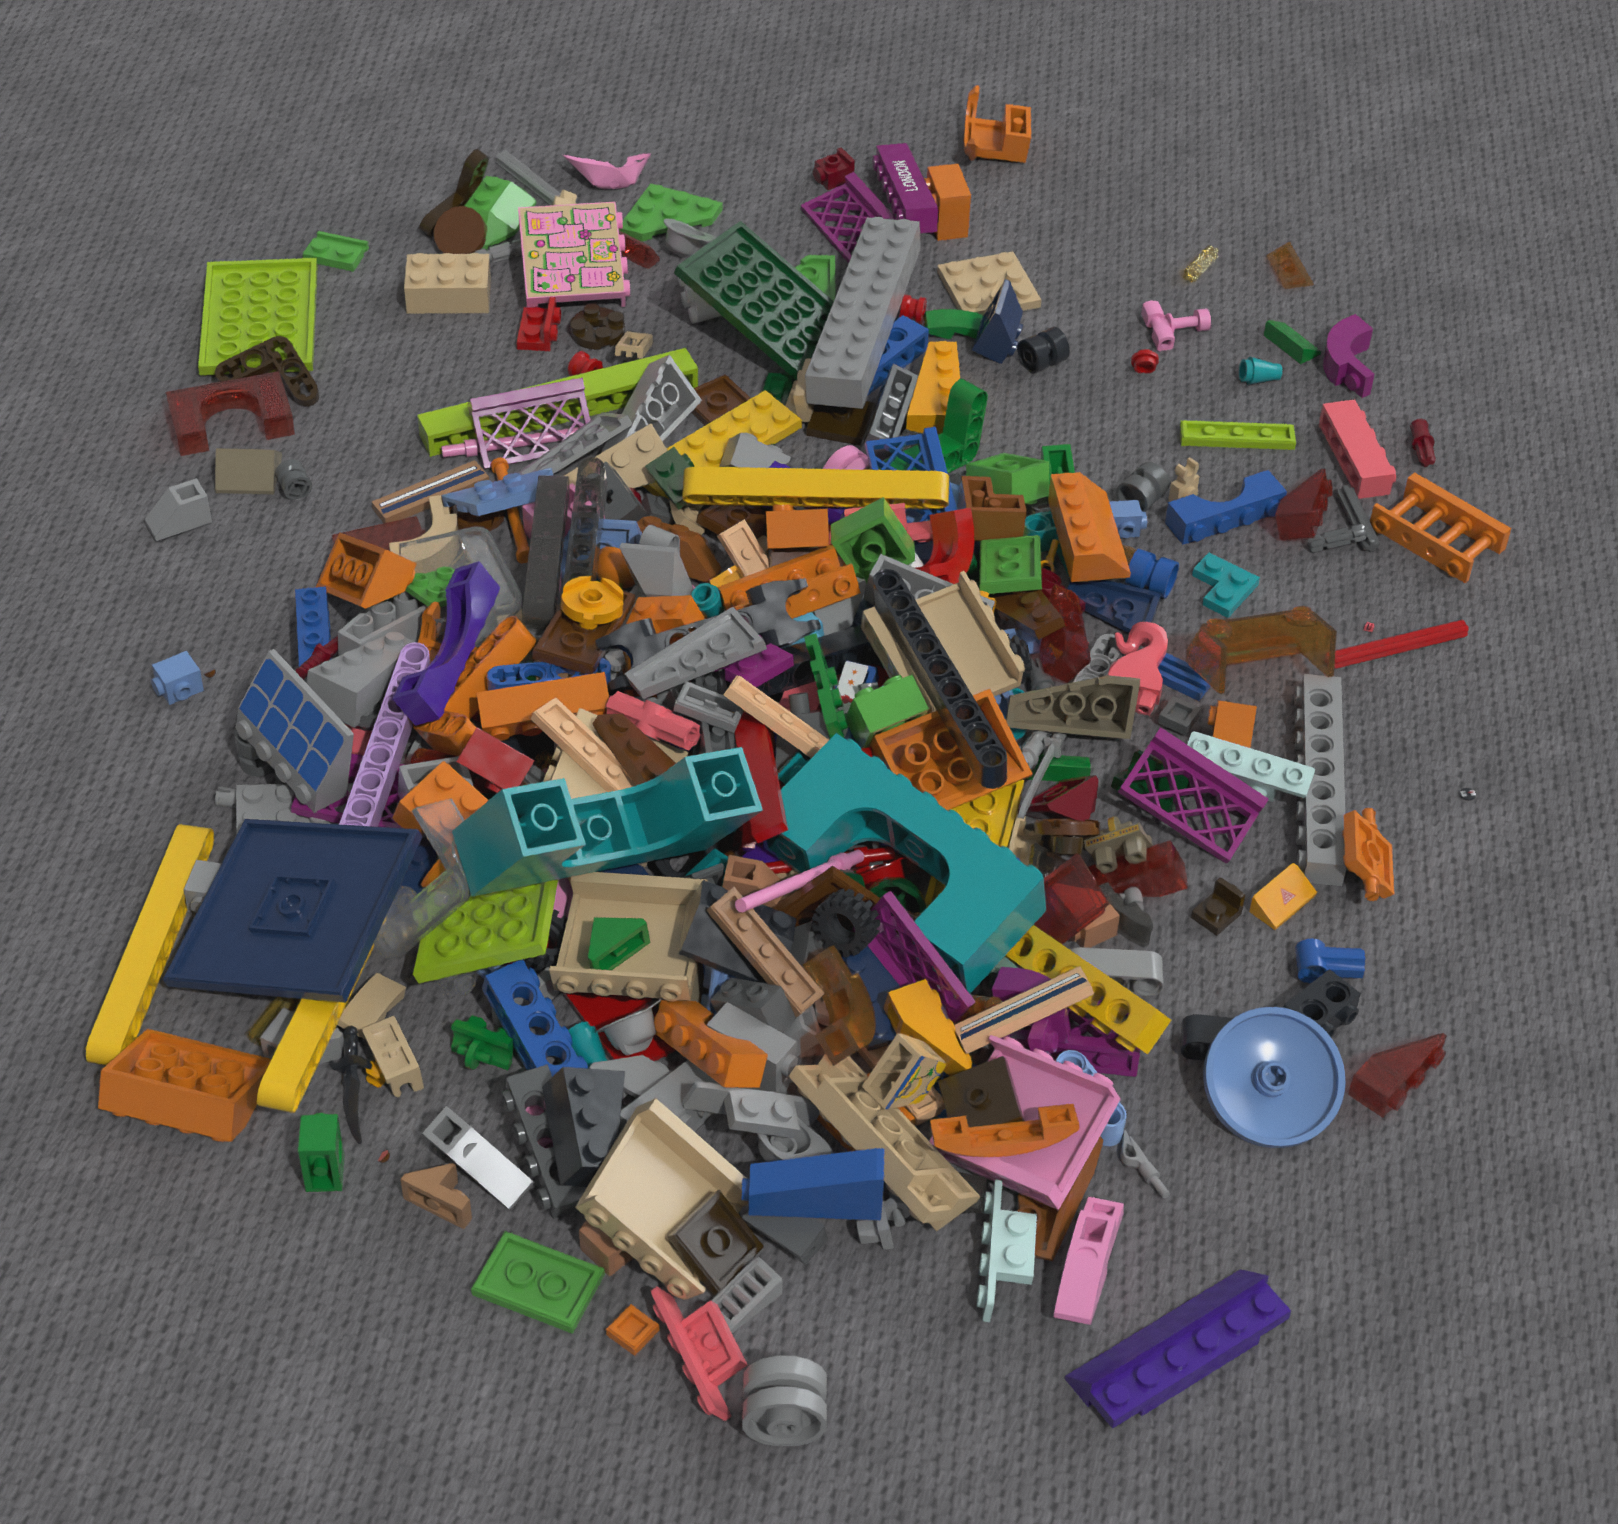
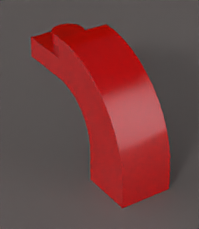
M971 507L929 515L933 533V550L929 561L923 566L915 567L916 569L952 584L958 583L960 572L965 571L967 573L974 552V524Z

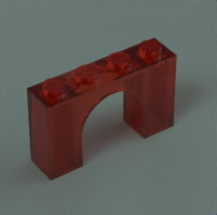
M279 371L166 392L169 414L180 456L209 451L205 424L214 414L228 409H244L256 414L262 422L266 440L295 435L292 412Z

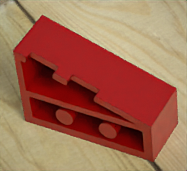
M476 728L456 762L486 779L487 781L484 786L498 793L502 789L520 786L534 760L483 730Z

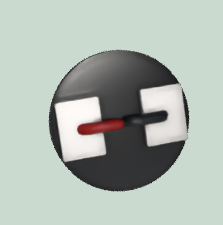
M1463 788L1460 791V796L1464 800L1470 801L1475 799L1476 792L1471 788Z

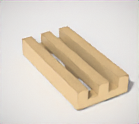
M627 331L615 346V356H621L626 351V357H632L636 352L637 358L643 359L652 346L653 335Z

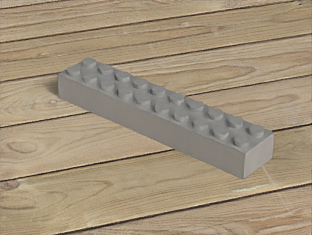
M882 217L866 219L805 374L808 404L863 409L921 250L920 222L908 219H884Z

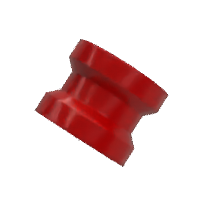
M905 294L901 303L900 317L904 315L922 325L924 321L923 315L927 307V298L913 299L911 295Z
M579 351L569 362L568 374L574 376L603 369V364L596 358L591 359L586 352Z

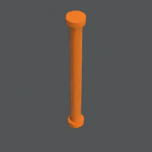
M496 458L491 462L492 472L496 474L498 481L503 480V477L508 475L509 465L505 458ZM518 507L508 508L506 512L517 547V561L521 564L532 562L534 552L528 546Z

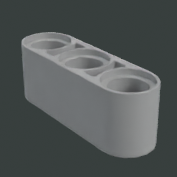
M1083 947L1070 949L1136 995L1155 996L1161 993L1164 988L1162 957L1156 952Z

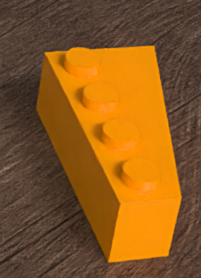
M940 341L928 343L907 414L906 436L923 434L924 428L936 427L938 435L943 432L949 393L953 384L960 379L957 342Z

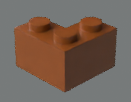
M961 476L958 510L971 507L974 541L1023 537L1026 519L1023 495L994 494L991 477Z

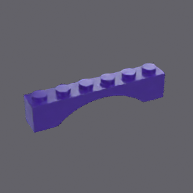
M480 561L455 569L445 589L447 623L440 650L434 660L424 670L403 676L394 694V702L415 726L426 722H435L444 714V708L450 695L455 690L457 680L465 669V663L475 647L480 631L485 626V620L491 608L495 604V599L501 587Z

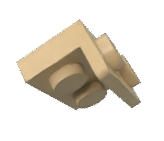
M805 359L802 370L798 371L797 381H794L785 405L801 418L802 422L810 421L816 405L808 404L806 397L805 374L811 359Z

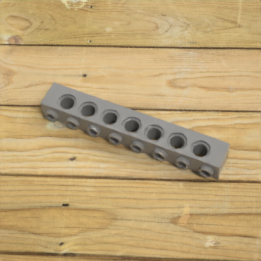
M1304 674L1301 686H1296L1294 694V705H1300V709L1296 708L1294 726L1300 728V731L1296 732L1295 750H1300V754L1296 756V762L1313 767L1315 774L1307 796L1305 798L1301 797V802L1298 801L1296 807V821H1302V826L1298 825L1296 845H1302V850H1298L1297 866L1302 870L1310 883L1342 886L1346 866L1343 861L1345 843L1342 835L1345 814L1341 677Z

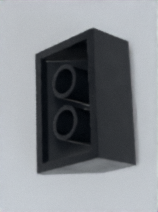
M703 880L686 905L678 954L739 979L768 984L706 911L729 890ZM763 904L753 908L790 952L794 942L796 918Z

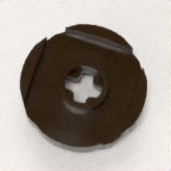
M587 304L584 306L583 311L578 312L571 319V335L574 337L576 344L587 349L600 350L601 346L609 344L610 347L616 346L625 334L624 315L619 311L599 307L597 304Z

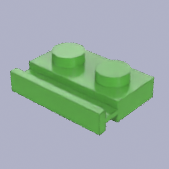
M318 231L317 237L312 239L303 252V258H317V264L354 272L364 257L365 251L369 249L368 241Z

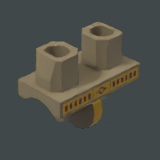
M1117 816L1108 818L1109 828L1101 830L1100 835L1084 840L1085 849L1093 857L1096 867L1104 874L1117 868L1116 857L1125 855L1126 860L1133 864L1146 861V850L1148 847L1153 846L1151 836L1144 832L1140 823L1132 824L1129 821L1121 824Z

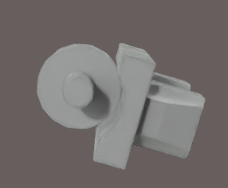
M889 1192V1199L885 1201L883 1194L881 1220H856L861 1244L881 1241L883 1249L894 1248L889 1220L894 1221L896 1227H901L905 1225L904 1218L911 1215L907 1205L898 1196Z

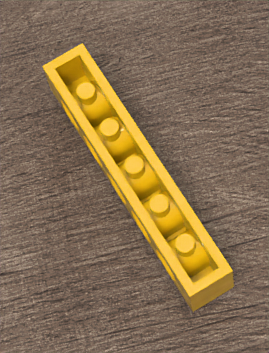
M1034 925L1005 955L1013 964L1017 963L1023 969L1041 973L1050 979L1080 966L1094 994L1068 1006V1008L1084 1018L1086 1013L1094 1017L1091 1021L1092 1025L1107 1035L1111 1030L1119 1034L1115 1041L1132 1053L1137 1047L1148 1055L1172 1021L1158 1009ZM1104 996L1103 1001L1097 1005L1098 1001ZM1129 1013L1127 1019L1122 1022L1123 1017Z

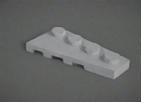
M600 413L518 473L523 475L547 468H552L553 474L559 472L573 461L633 424L628 415Z
M731 607L625 673V676L640 697L646 699L685 683V681H690L764 651L767 647L758 633L734 607Z

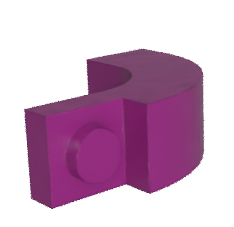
M1354 314L1339 321L1330 330L1323 357V369L1327 378L1334 386L1345 383L1350 390L1364 398L1371 394L1375 374L1354 355L1369 349L1373 328Z
M1001 967L992 988L995 1006L1051 979L1041 973L1028 969ZM1067 1007L1033 1023L1027 1038L1030 1051L1033 1052L1034 1049H1040L1051 1055L1052 1052L1057 1050L1058 1043H1069L1071 1029Z

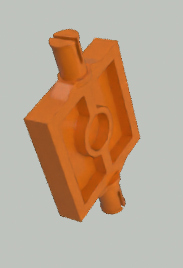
M1373 808L1363 809L1362 816L1356 810L1344 814V830L1342 831L1345 843L1344 864L1350 872H1354L1363 880L1365 899L1367 898L1368 901H1376L1379 896L1387 898L1394 895L1392 844L1377 829L1376 811Z

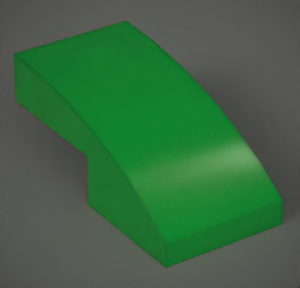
M938 309L925 311L923 317L925 327L929 329V334L951 339L956 332L976 338L982 314L965 310Z

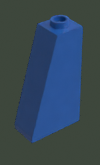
M884 1148L750 1164V1179H742V1201H749V1215L881 1220L884 1185Z

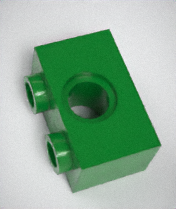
M316 1113L314 1115H301L298 1154L305 1191H342L345 1154L338 1114Z

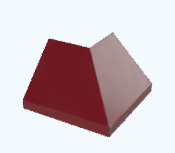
M1097 776L1064 779L1033 797L1025 816L1037 819L1080 820V822L1090 819V815L1095 812L1099 783Z

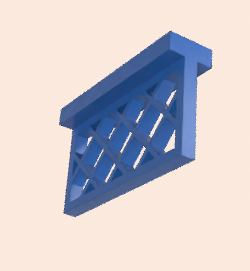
M936 427L924 428L923 434L865 442L871 470H879L878 467L881 470H897L890 465L896 457H899L910 464L907 470L912 471L915 467L920 471H941L947 473ZM918 444L920 453L915 459L902 452L906 445ZM885 449L892 453V456L885 463L875 457L874 450ZM950 480L949 505L941 509H913L923 515L919 522L926 521L927 518L930 520L929 515L933 514V510L935 514L957 510ZM933 539L928 542H917L915 540L913 541L914 545L932 543Z

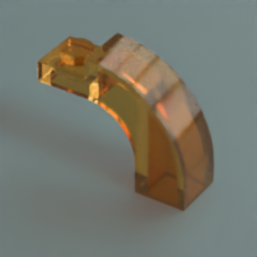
M833 945L804 963L803 967L824 992L822 998L828 1010L829 1025L826 1029L816 1034L815 1037L834 1066L872 1041L875 1034L876 1020L873 1004L859 973L851 974L841 955Z

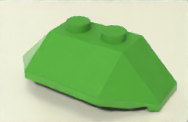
M486 176L465 205L478 212L487 225L486 242L482 249L487 250L488 246L498 244L514 236L519 230L518 208L535 207L536 199L522 187L511 181Z

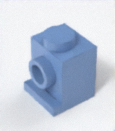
M1109 501L1120 538L1140 537V530L1147 528L1146 512H1141L1139 501Z

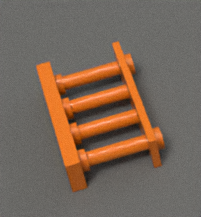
M1415 472L1407 479L1403 500L1391 510L1376 503L1373 506L1370 523L1377 533L1383 534L1464 583L1469 581L1474 562L1473 559L1486 548L1491 549L1497 554L1502 553L1506 549L1511 528ZM1413 506H1417L1427 512L1415 524L1401 517ZM1437 520H1441L1451 526V528L1437 539L1425 530ZM1461 534H1465L1476 541L1463 553L1449 546Z
M833 545L718 587L725 611L731 607L738 610L750 606L746 590L772 581L806 578L808 584L806 590L792 595L785 602L786 611L792 619L861 593L853 565L850 563L840 567Z

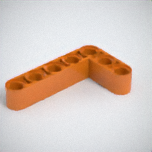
M516 616L506 618L493 630L466 661L465 669L457 680L455 690L450 695L441 718L435 722H426L416 726L413 724V728L433 750L454 756L461 755L476 729V726L470 719L479 710L477 692L488 691V671L495 666L519 664L535 646V637Z

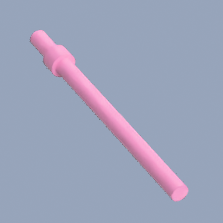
M580 427L573 428L570 435L577 431ZM561 429L557 431H559L563 435H566L569 429ZM547 431L540 443L559 442L562 439ZM543 432L527 435L538 441ZM516 436L497 439L510 446ZM519 436L512 448L533 444ZM476 439L464 440V443L441 446L443 458L458 455L472 457L478 456V453H480ZM491 442L486 451L501 450L503 448Z
M855 850L847 854H836L830 857L826 863L736 900L735 907L739 912L743 913L803 887L831 866L839 870H850L853 865L864 860V854L861 850Z

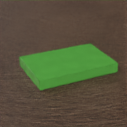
M1040 536L980 541V591L993 594L1042 589Z
M505 1231L471 1288L473 1296L573 1334L605 1276V1269Z

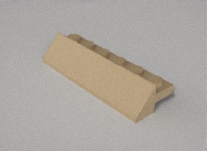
M847 1053L824 1054L818 1065H799L794 1067L789 1078L798 1086L799 1093L809 1099L820 1110L819 1114L824 1120L832 1123L842 1134L841 1138L846 1144L853 1147L856 1151L884 1148V1181L886 1187L907 1205L910 1214L922 1223H929L938 1231L975 1204L981 1197L898 1108L884 1109L862 1087L868 1076Z

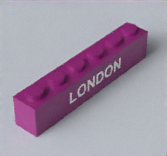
M907 143L876 145V155L872 156L873 170L877 171L878 181H882V190L887 192V201L891 203L892 212L896 214L897 220L908 219L920 222V233L937 232L938 207Z

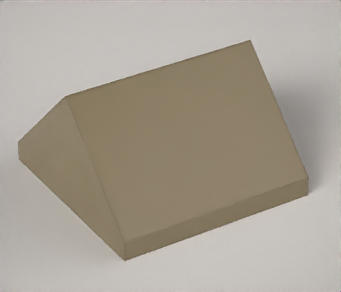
M216 448L215 492L274 495L277 483L275 471L281 463L282 452L264 449Z

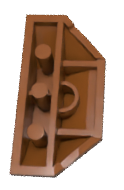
M646 516L636 521L642 533L648 525H653L679 536L680 557L690 578L709 583V579L715 578L721 573L722 568L708 540L701 534L689 530L684 525L664 523L660 518L654 516Z

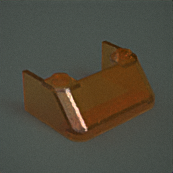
M1296 606L1293 610L1226 620L1213 618L1200 626L1186 649V662L1218 694L1225 693L1226 664L1301 653L1327 677H1334L1337 631L1313 612L1311 608L1306 606Z

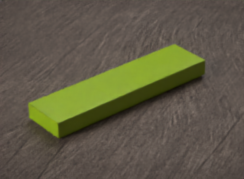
M1180 421L1181 446L1295 450L1296 447L1293 424Z

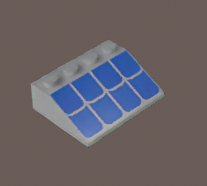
M275 649L268 651L238 707L236 730L243 740H247L255 748L259 758L270 764L280 781L286 782L292 788L297 799L316 813L320 809L346 796L354 733Z

